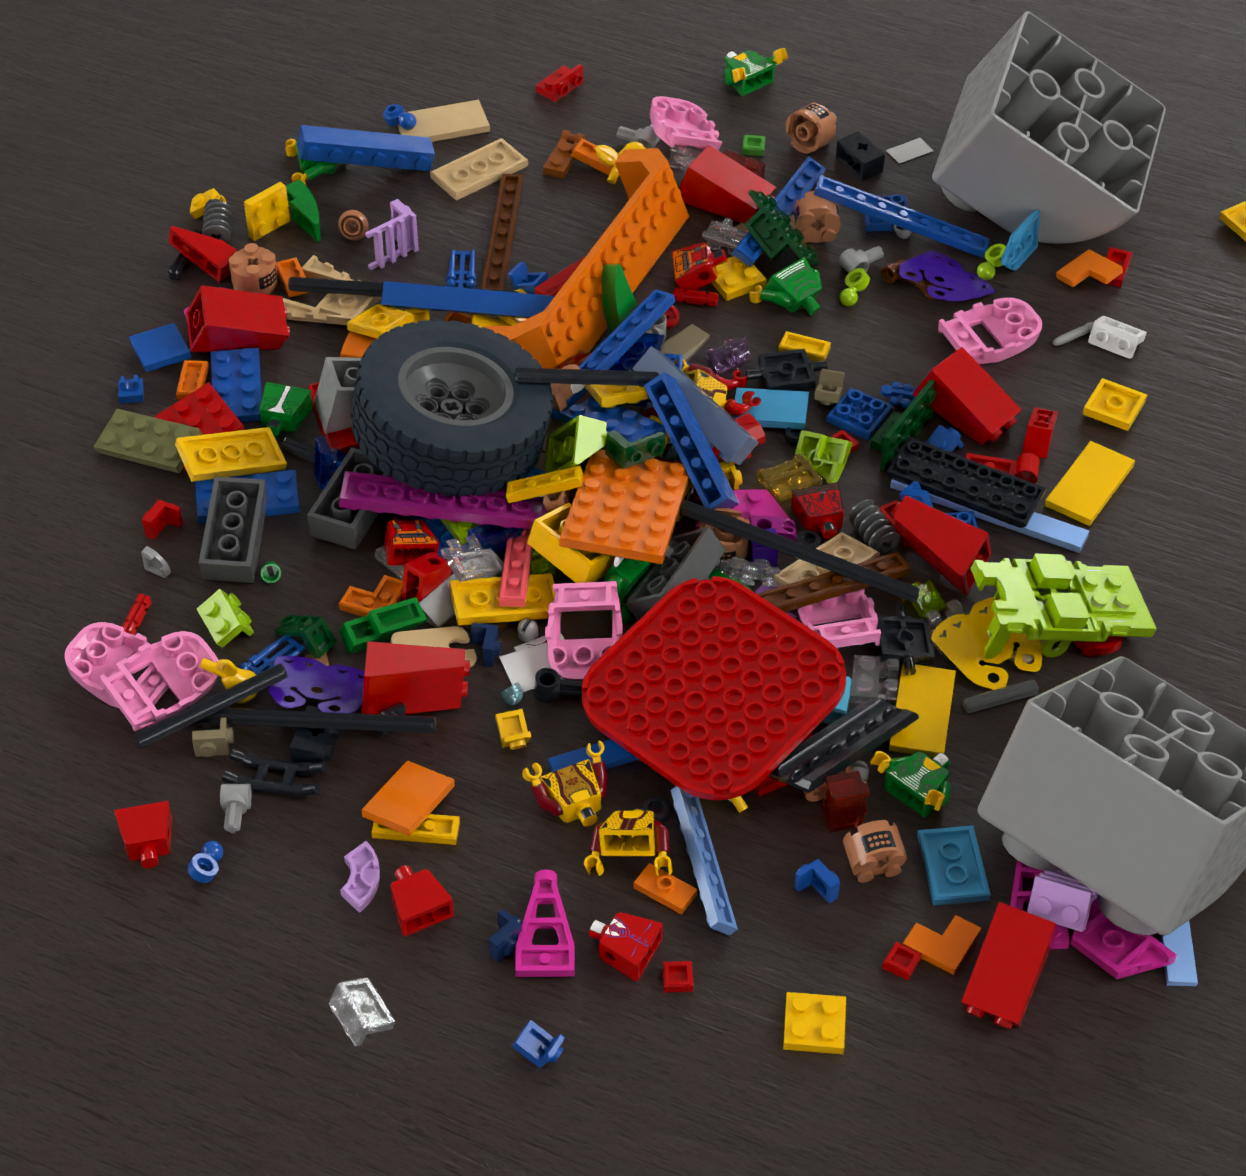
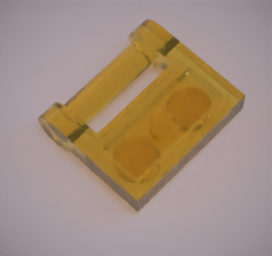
M802 454L795 455L792 460L768 469L761 468L756 471L759 483L766 486L778 503L792 497V490L822 485V478Z

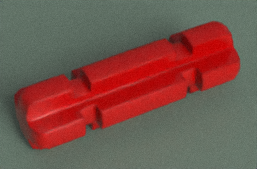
M675 288L673 292L675 302H683L684 300L689 304L704 305L707 303L708 306L716 307L719 300L718 293L714 292L706 294V291L690 289L684 291L682 288Z
M144 594L137 596L134 601L135 604L132 605L125 618V622L121 626L124 628V632L135 635L136 629L139 628L146 611L151 605L150 596Z

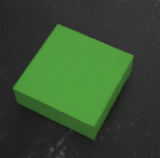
M744 135L742 155L764 156L766 137Z

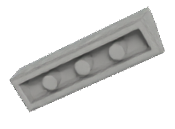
M487 545L483 547L419 603L427 618L426 622L435 628H440L455 615L449 590L450 580L499 577L503 573L504 563Z

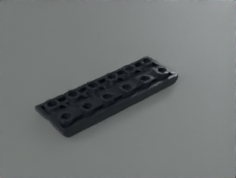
M909 436L887 470V474L893 480L906 485H910L912 482H919L923 491H928L932 495L1019 528L1028 525L1035 509L1046 492L1045 487Z
M871 697L799 744L768 776L810 793L918 720L919 715L907 709H899L876 697Z

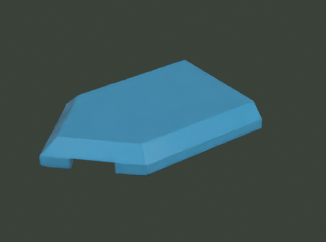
M1040 210L1032 211L1011 234L1001 258L1002 265L1016 271L1038 247Z

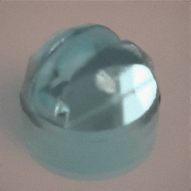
M518 682L500 693L503 700L510 705L519 703L523 699L524 694Z

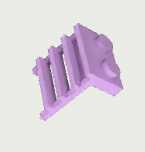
M398 199L390 202L391 220L365 232L367 238L374 237L376 261L368 264L370 270L377 267L382 269L385 267V263L389 261L394 263L397 257L402 256L404 258L407 256V252L419 250L416 215ZM383 231H385V238H386V250H387V255H386V256H384V250H383V238H382V232H383ZM395 240L398 242V250H396V251H395Z
M1061 869L1057 871L1045 870L1044 873H1040V876H1035L1027 912L1058 925L1083 932L1086 929L1091 903L1099 897V894Z

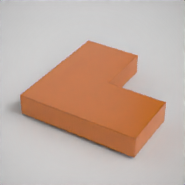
M1087 250L1058 270L1056 277L1072 287L1088 276L1108 284L1122 274L1123 270L1121 265L1091 250Z
M384 575L374 593L349 586L339 602V610L364 617L371 610L398 603L402 598L403 580Z
M957 915L954 916L943 935L916 923L903 942V945L921 953L923 960L955 975L980 935L981 927Z

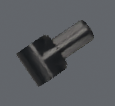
M542 668L535 675L534 696L542 703H551L556 698L559 699V694L582 696L583 681L561 679V675L556 670Z

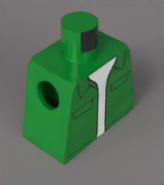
M267 382L260 406L262 426L265 428L270 427L274 437L278 436L280 431L295 432L313 408L311 390Z

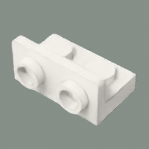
M1103 315L1095 320L1088 342L1131 359L1137 345L1144 341L1147 332Z

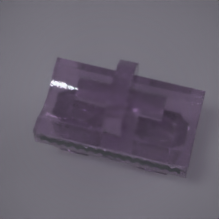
M742 335L736 339L731 338L725 341L724 345L706 351L707 362L712 365V370L715 374L719 375L733 367L739 369L744 366L746 360L751 358L747 348L748 339L746 336Z

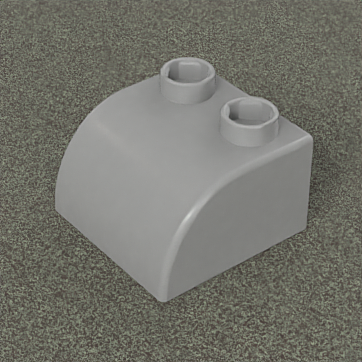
M1027 11L1024 12L967 76L932 173V180L941 186L947 199L956 207L964 211H978L1011 233L1020 226L1032 211L1038 209L1040 210L1038 242L1065 244L1093 239L1117 229L1139 212L1166 108L1151 95Z
M1120 656L1027 701L977 811L981 818L1004 832L1002 836L1003 846L1019 862L1041 871H1057L1061 869L1099 894L1097 898L1098 908L1115 925L1138 935H1152L1156 933L1163 936L1169 935L1214 903L1246 868V730L1128 658Z

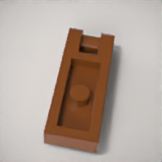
M563 130L559 142L543 166V174L564 179L576 159L571 154L581 138H586L585 135L580 133L574 135L571 134V131Z

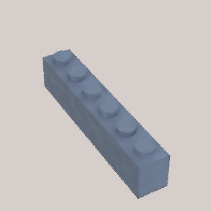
M651 346L633 367L634 371L658 372L659 375L665 372L677 380L710 447L713 448L715 446L720 451L718 453L719 457L728 464L732 461L740 465L759 443L661 351Z

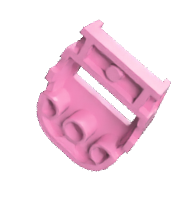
M664 96L652 99L650 119L655 134L670 147H674L676 144L681 147L693 146L704 150L710 145L719 151L722 141L717 140L719 133L714 130L716 125L711 120L707 121V113L703 109L682 99Z
M1016 298L995 299L993 304L983 305L980 302L974 304L972 309L966 312L960 310L954 313V319L950 321L939 320L938 332L940 334L943 333L956 350L963 347L978 364L995 363L1010 358L1032 346L1041 332L1042 320L1028 303ZM982 324L1000 345L1001 349L987 348L971 327Z
M616 581L553 584L555 598L554 603L549 605L548 625L545 627V637L548 644L549 664L552 669L561 675L562 679L583 681L590 667L622 637L623 624ZM612 610V638L560 640L561 612Z
M865 588L797 608L800 622L827 639L836 648L871 642L875 646L880 644L881 630H877V613L874 611L872 598H867L864 594ZM860 618V619H856V620H850V621H843V622H837V623H831V624H824V625L813 626V625H816V624H823V623H829V622H835V621H842V620Z
M97 622L90 624L76 635L65 650V662L72 678L90 693L108 705L119 708L105 688H102L99 676L104 673L107 677L117 670V663L125 657L128 659L138 652V647L148 643L147 638L139 633L134 636L124 632L123 627L112 623ZM152 664L136 681L153 705L157 703L169 688Z
M187 631L174 632L163 636L162 641L152 645L146 643L138 647V652L128 659L125 657L118 662L117 670L106 677L104 673L99 676L100 684L130 722L135 732L185 710L204 697L214 687L218 675L200 668V664L203 658L215 663L218 659L204 639L197 634ZM152 664L179 702L166 710L164 708L157 710L132 674Z

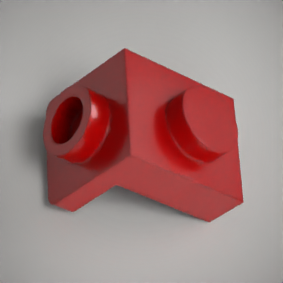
M158 499L142 518L145 537L154 540L167 524L181 527L183 520L180 507Z

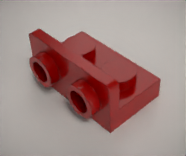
M578 64L572 69L562 66L536 84V92L556 102L583 83V66Z

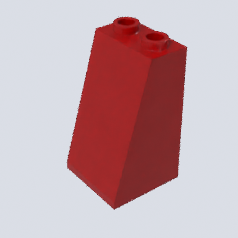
M708 145L688 166L679 189L684 203L745 224L760 210L748 192L750 190L761 191L765 195L769 194L772 196L776 187Z
M201 285L186 312L191 352H213L245 348H259V350L280 349L290 334V328L286 323L287 308L284 306L283 296Z
M963 347L934 367L912 394L916 398L929 380H934V390L937 392L932 403L934 412L981 446L988 440L993 443L1003 434L1001 431L1003 428L1008 431L1018 422L1015 417L1022 411Z
M905 495L902 502H898L892 512L900 539L962 594L968 596L976 582L971 571L974 561L983 560V562H987L992 554L989 534Z
M367 642L362 714H381L383 710L399 703H403L406 706L405 714L460 708L461 698H467L468 681H463L464 676L469 677L470 660H465V649Z
M999 902L961 1001L962 1005L967 1007L966 1012L979 1018H983L984 1014L995 1018V1024L1007 1029H1011L1012 1025L1020 1027L1056 937V923Z

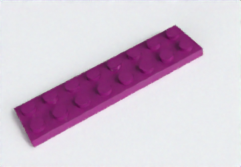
M345 471L339 507H345L350 510L362 509L376 513H396L401 516L413 515L422 516L427 519L439 518L453 522H473L478 525L490 524L504 528H524L530 531L534 520L547 514L544 495L508 503L506 490L502 489L501 491L491 494L487 492L486 495L479 496L471 494L470 497L441 495V493L425 492L421 488L420 490L408 486V483L404 482L403 484L391 476Z

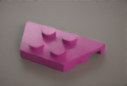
M767 489L733 490L740 504L732 509L741 512L742 517L746 521L747 519L750 521L751 515L790 519ZM700 521L696 523V530L699 529Z
M1097 898L1091 903L1086 929L1083 932L1074 930L1071 940L1073 947L1115 979L1173 964L1177 954L1151 935H1138L1112 923L1098 908Z

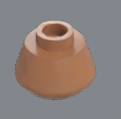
M357 210L344 212L338 221L340 233L345 238L353 241L362 239L369 228L367 218Z

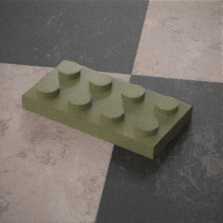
M116 409L95 443L94 449L100 454L180 473L184 464L175 446L176 439L202 435L199 428Z

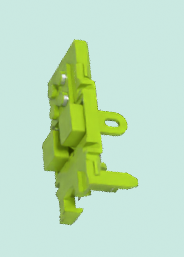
M1035 554L1033 559H1013L1012 563H1010L1009 558H1003L1000 563L975 560L971 567L979 591H982L985 585L997 588L991 611L995 615L986 630L989 641L984 649L985 659H992L999 655L1011 633L1026 634L1029 640H1045L1041 649L1044 656L1051 658L1063 654L1072 641L1104 642L1108 636L1152 637L1157 629L1129 566L1103 565L1102 567L1086 566L1081 561H1075L1074 565H1072L1071 561H1066L1065 557L1060 554ZM1061 641L1057 648L1051 649L1055 642Z

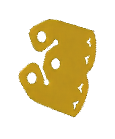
M990 597L976 603L969 615L955 614L944 620L936 627L931 639L969 680L979 686L996 690L1006 687L1008 673L1000 667L981 666L979 661L983 660L988 663L1000 664L1012 657L1013 644L1018 642L1020 647L1017 648L1015 665L1024 671L1037 672L1042 666L1043 652L1039 640H1029L1026 634L1011 633L1001 653L992 659H985L984 649L989 641L986 630L995 615L991 611L994 599ZM985 607H987V614L979 613V611L984 610ZM960 621L962 622L961 625H960V628H958L957 626H953V625H952V624H958V622H960ZM946 630L947 637H939L940 635H943V631ZM1025 654L1033 656L1034 662L1032 664H1027L1023 661ZM996 673L999 676V681L996 683L990 682L988 674Z

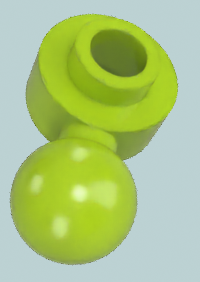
M995 244L987 249L985 252L987 262L981 263L977 268V275L981 279H992L995 275V267L1002 266L1001 258L1006 248L1005 245Z
M854 269L846 276L845 284L848 288L842 290L839 295L842 305H855L858 300L856 292L863 291L869 284L870 277L864 269Z

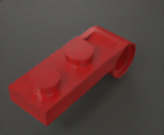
M971 453L966 454L967 459L1034 484L1037 482L1040 459L1035 454L1023 453L1018 457L1017 461Z

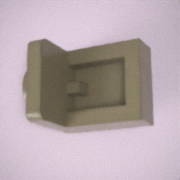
M822 369L819 384L815 390L814 400H820V403L825 405L838 403L842 396L845 373Z
M226 717L220 719V730L192 731L195 757L229 755V744L234 743L233 727H228Z

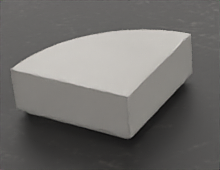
M146 546L141 552L145 570L167 578L171 573L167 562L156 551Z

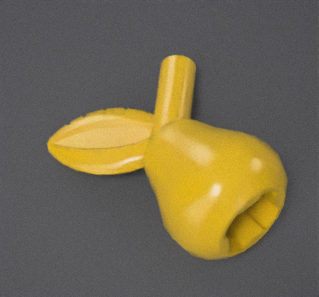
M633 141L628 143L619 153L610 146L598 145L595 147L596 154L601 162L612 167L607 179L609 183L615 184L618 179L619 173L614 162L624 150L646 149L640 142Z
M203 658L200 664V668L220 676L225 689L256 675L250 670L237 668L227 659H220L215 663ZM255 693V694H253V695H251V696H249V697H247V698H245V699H243V700H241V701H239V702H237V703H239V704L247 703V702L251 701V700L256 696L257 693Z

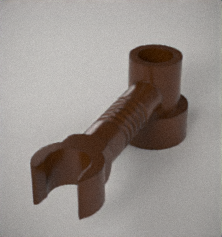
M900 259L884 266L881 269L883 280L891 284L901 279L899 267L905 261ZM906 272V274H907L908 276H911V277H915V276H916V275H914V274L911 273V272ZM904 279L920 288L929 299L934 298L929 295L927 288L929 286L940 288V286H936L930 281L922 280L916 282Z

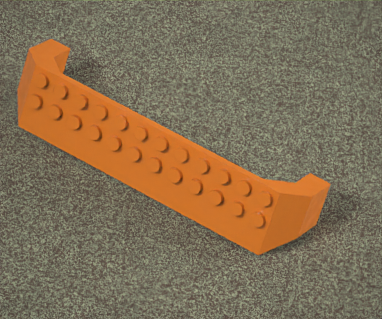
M658 148L624 150L614 162L629 201L546 309L514 326H485V328L493 330L496 334L500 333L508 337V340H513L522 346L521 348L527 350L542 368L561 369L567 365L574 364L579 366L608 328L602 301L603 266L606 264H620L633 294L689 218L673 171L669 166L668 160Z

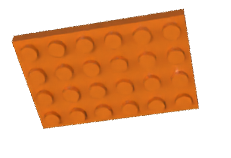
M598 450L588 460L583 474L582 487H578L560 535L559 546L663 564L690 478L684 465L652 458L622 469L605 454V450Z

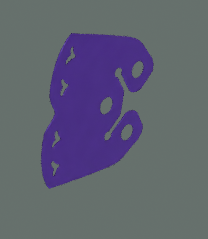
M928 251L903 262L899 267V274L904 279L920 282L923 280V277L919 270H924L927 280L936 286L944 287L929 286L927 288L929 295L936 299L964 301L995 293L993 287L984 279H981L976 274L965 271L961 264L935 251ZM906 272H913L916 276H908ZM935 277H941L944 281H937ZM935 291H942L945 295H937Z
M280 656L275 658L274 666L282 664L288 674L286 679L269 687L270 695L280 706L293 708L305 704V699L297 692L291 690V687L297 688L300 693L309 698L325 700L335 698L336 696L341 697L340 700L335 699L319 703L318 709L322 712H333L328 709L331 705L340 707V711L335 713H352L361 706L363 702L364 678L360 679L357 674L364 677L365 671L344 665L326 666L318 660L306 657ZM304 662L314 664V666H307ZM337 670L348 671V672H345V673L342 674L340 671H337ZM320 687L323 689V692L314 693L311 688ZM285 696H292L295 698V701L286 702L283 698Z

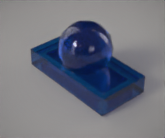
M325 435L316 436L313 474L321 490L330 481L331 472L335 473L346 457L340 449L330 448Z
M490 524L480 525L468 530L467 538L482 551L491 548L495 554H500L505 550L508 539L521 536L524 528H504Z

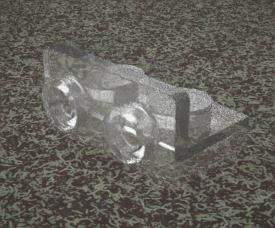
M368 978L338 983L329 1001L332 1012L337 1016L354 1046L362 1045L367 1034L392 1030L396 1022Z

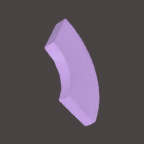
M367 841L344 856L345 863L351 873L348 882L340 890L341 896L359 913L374 898L380 881L378 858Z

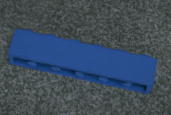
M301 125L297 139L300 160L430 171L435 156L430 137Z
M663 372L645 384L644 388L704 507L712 510L717 508L732 509L740 503L677 380Z

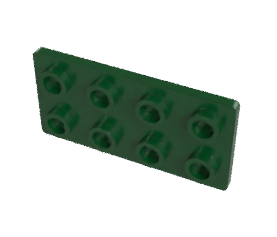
M750 190L748 194L760 210L744 226L767 255L775 260L790 246L800 259L805 257L808 263L818 265L820 261L817 258V251L811 245H806L803 241L804 235L797 228L794 229L790 225L791 219L785 212L778 210L776 200L769 194L765 195L761 191Z
M929 380L903 414L894 411L871 439L870 447L882 452L880 471L885 472L889 468L907 437H917L925 421L929 422L934 413L932 403L937 393L934 390V380Z

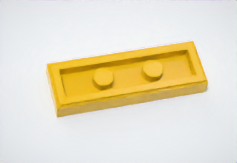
M581 466L510 481L507 483L506 488L507 501L512 503L582 487L583 472Z
M429 814L410 836L374 822L372 838L456 845L460 817Z

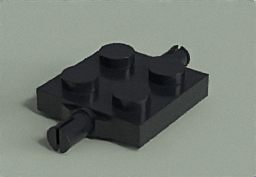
M804 348L758 354L760 369L746 370L747 380L761 378L769 390L795 391L815 388L814 371L828 369L826 360L812 362L807 357Z
M899 603L894 606L895 616H877V630H881L880 644L878 645L880 660L903 662L905 674L909 675L910 672V675H914L916 673L915 663L933 664L935 659L928 619H917L907 616L905 605L901 604L900 607Z

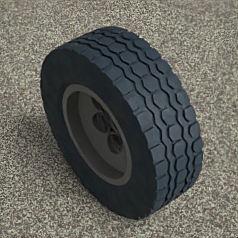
M446 320L411 322L403 324V327H395L389 332L380 335L363 354L358 366L350 414L352 431L357 444H360V449L366 456L368 455V459L375 466H379L380 470L384 473L392 475L394 479L403 484L405 482L413 488L419 490L421 488L425 492L441 493V495L470 497L471 494L479 496L486 495L487 492L491 494L501 491L502 488L506 489L507 483L510 481L523 479L538 461L553 409L551 384L517 383L514 377L516 368H542V366L536 359H533V356L527 350L522 349V346L513 340H508V337L500 333L496 334L493 330L485 327L480 328L475 324H463L460 321L450 320V322H446Z

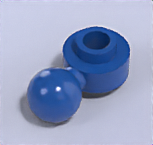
M389 105L383 112V117L389 126L400 124L405 130H411L416 126L417 120L415 115L410 112L405 113L401 105Z
M208 841L202 846L201 853L193 856L187 870L194 880L201 883H208L213 880L219 870L217 862L223 857L222 845L217 841Z

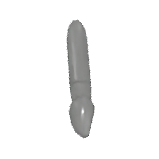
M1088 322L1084 326L1056 337L1052 341V345L1060 346L1087 333H1091L1094 322Z

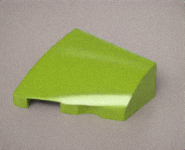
M801 430L795 454L830 484L837 482L840 478L853 443Z

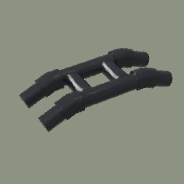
M232 749L229 759L239 762L245 767L257 769L255 777L252 779V777H246L241 774L237 775L225 770L221 780L229 784H251V790L303 798L308 795L319 794L320 786L318 783L294 784L295 774L311 776L316 773H324L327 771V764L324 761L297 763L262 758ZM268 770L284 772L281 783L265 781Z

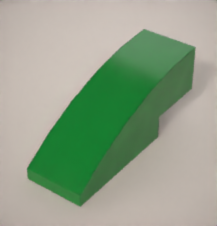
M300 179L286 185L292 220L314 240L320 241L319 212L312 193Z
M606 264L603 266L602 272L603 309L610 334L632 313L631 310L638 307L620 264Z
M417 597L371 610L367 616L344 622L339 630V634L350 655L367 649V642L383 643L390 640L394 633L409 631L426 622L427 618Z

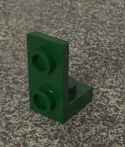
M614 430L607 433L605 454L622 469L662 455L665 448L666 434L661 431L630 443Z
M289 615L282 619L281 625L274 630L277 635L301 636L313 658H320L337 643L323 617Z

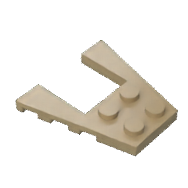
M315 255L302 267L305 276L308 278L354 281L346 272L340 273L334 270V266L328 262L323 264L318 261V257ZM328 293L316 307L283 298V302L287 308V320L347 325L348 321L375 306L381 297Z

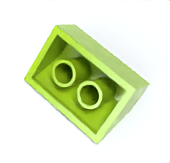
M579 415L549 434L544 471L549 473L575 467L604 447L608 433L606 431L607 422Z

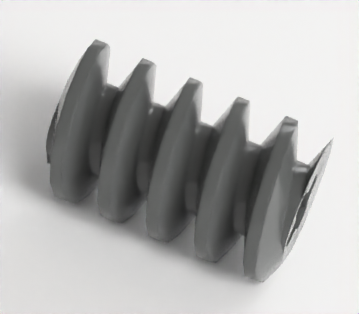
M218 199L208 200L205 204L202 234L228 243L231 239L233 208L226 202Z
M863 500L851 509L849 521L867 546L880 552V554H884L898 545L900 535L895 532L888 519H885V515L880 512V508L874 505L873 500Z

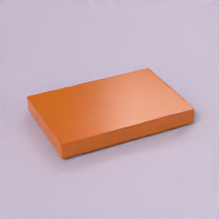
M406 761L363 807L362 817L410 836L453 789L454 779Z

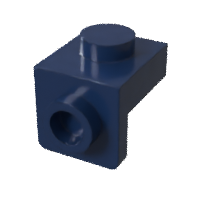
M472 623V643L483 645V666L494 667L496 656L500 657L502 650L498 625Z
M504 909L497 912L500 930L488 939L489 956L497 962L504 956L511 955L516 950L518 936L522 931V923L514 914H508Z

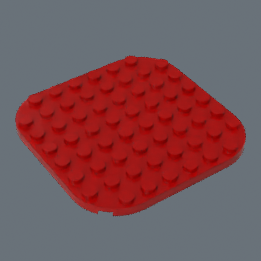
M712 576L710 580L700 581L694 578L677 585L669 591L590 667L582 683V703L587 718L596 729L680 789L701 799L727 800L744 795L756 788L838 705L846 688V670L843 657L831 642L744 585L724 577Z

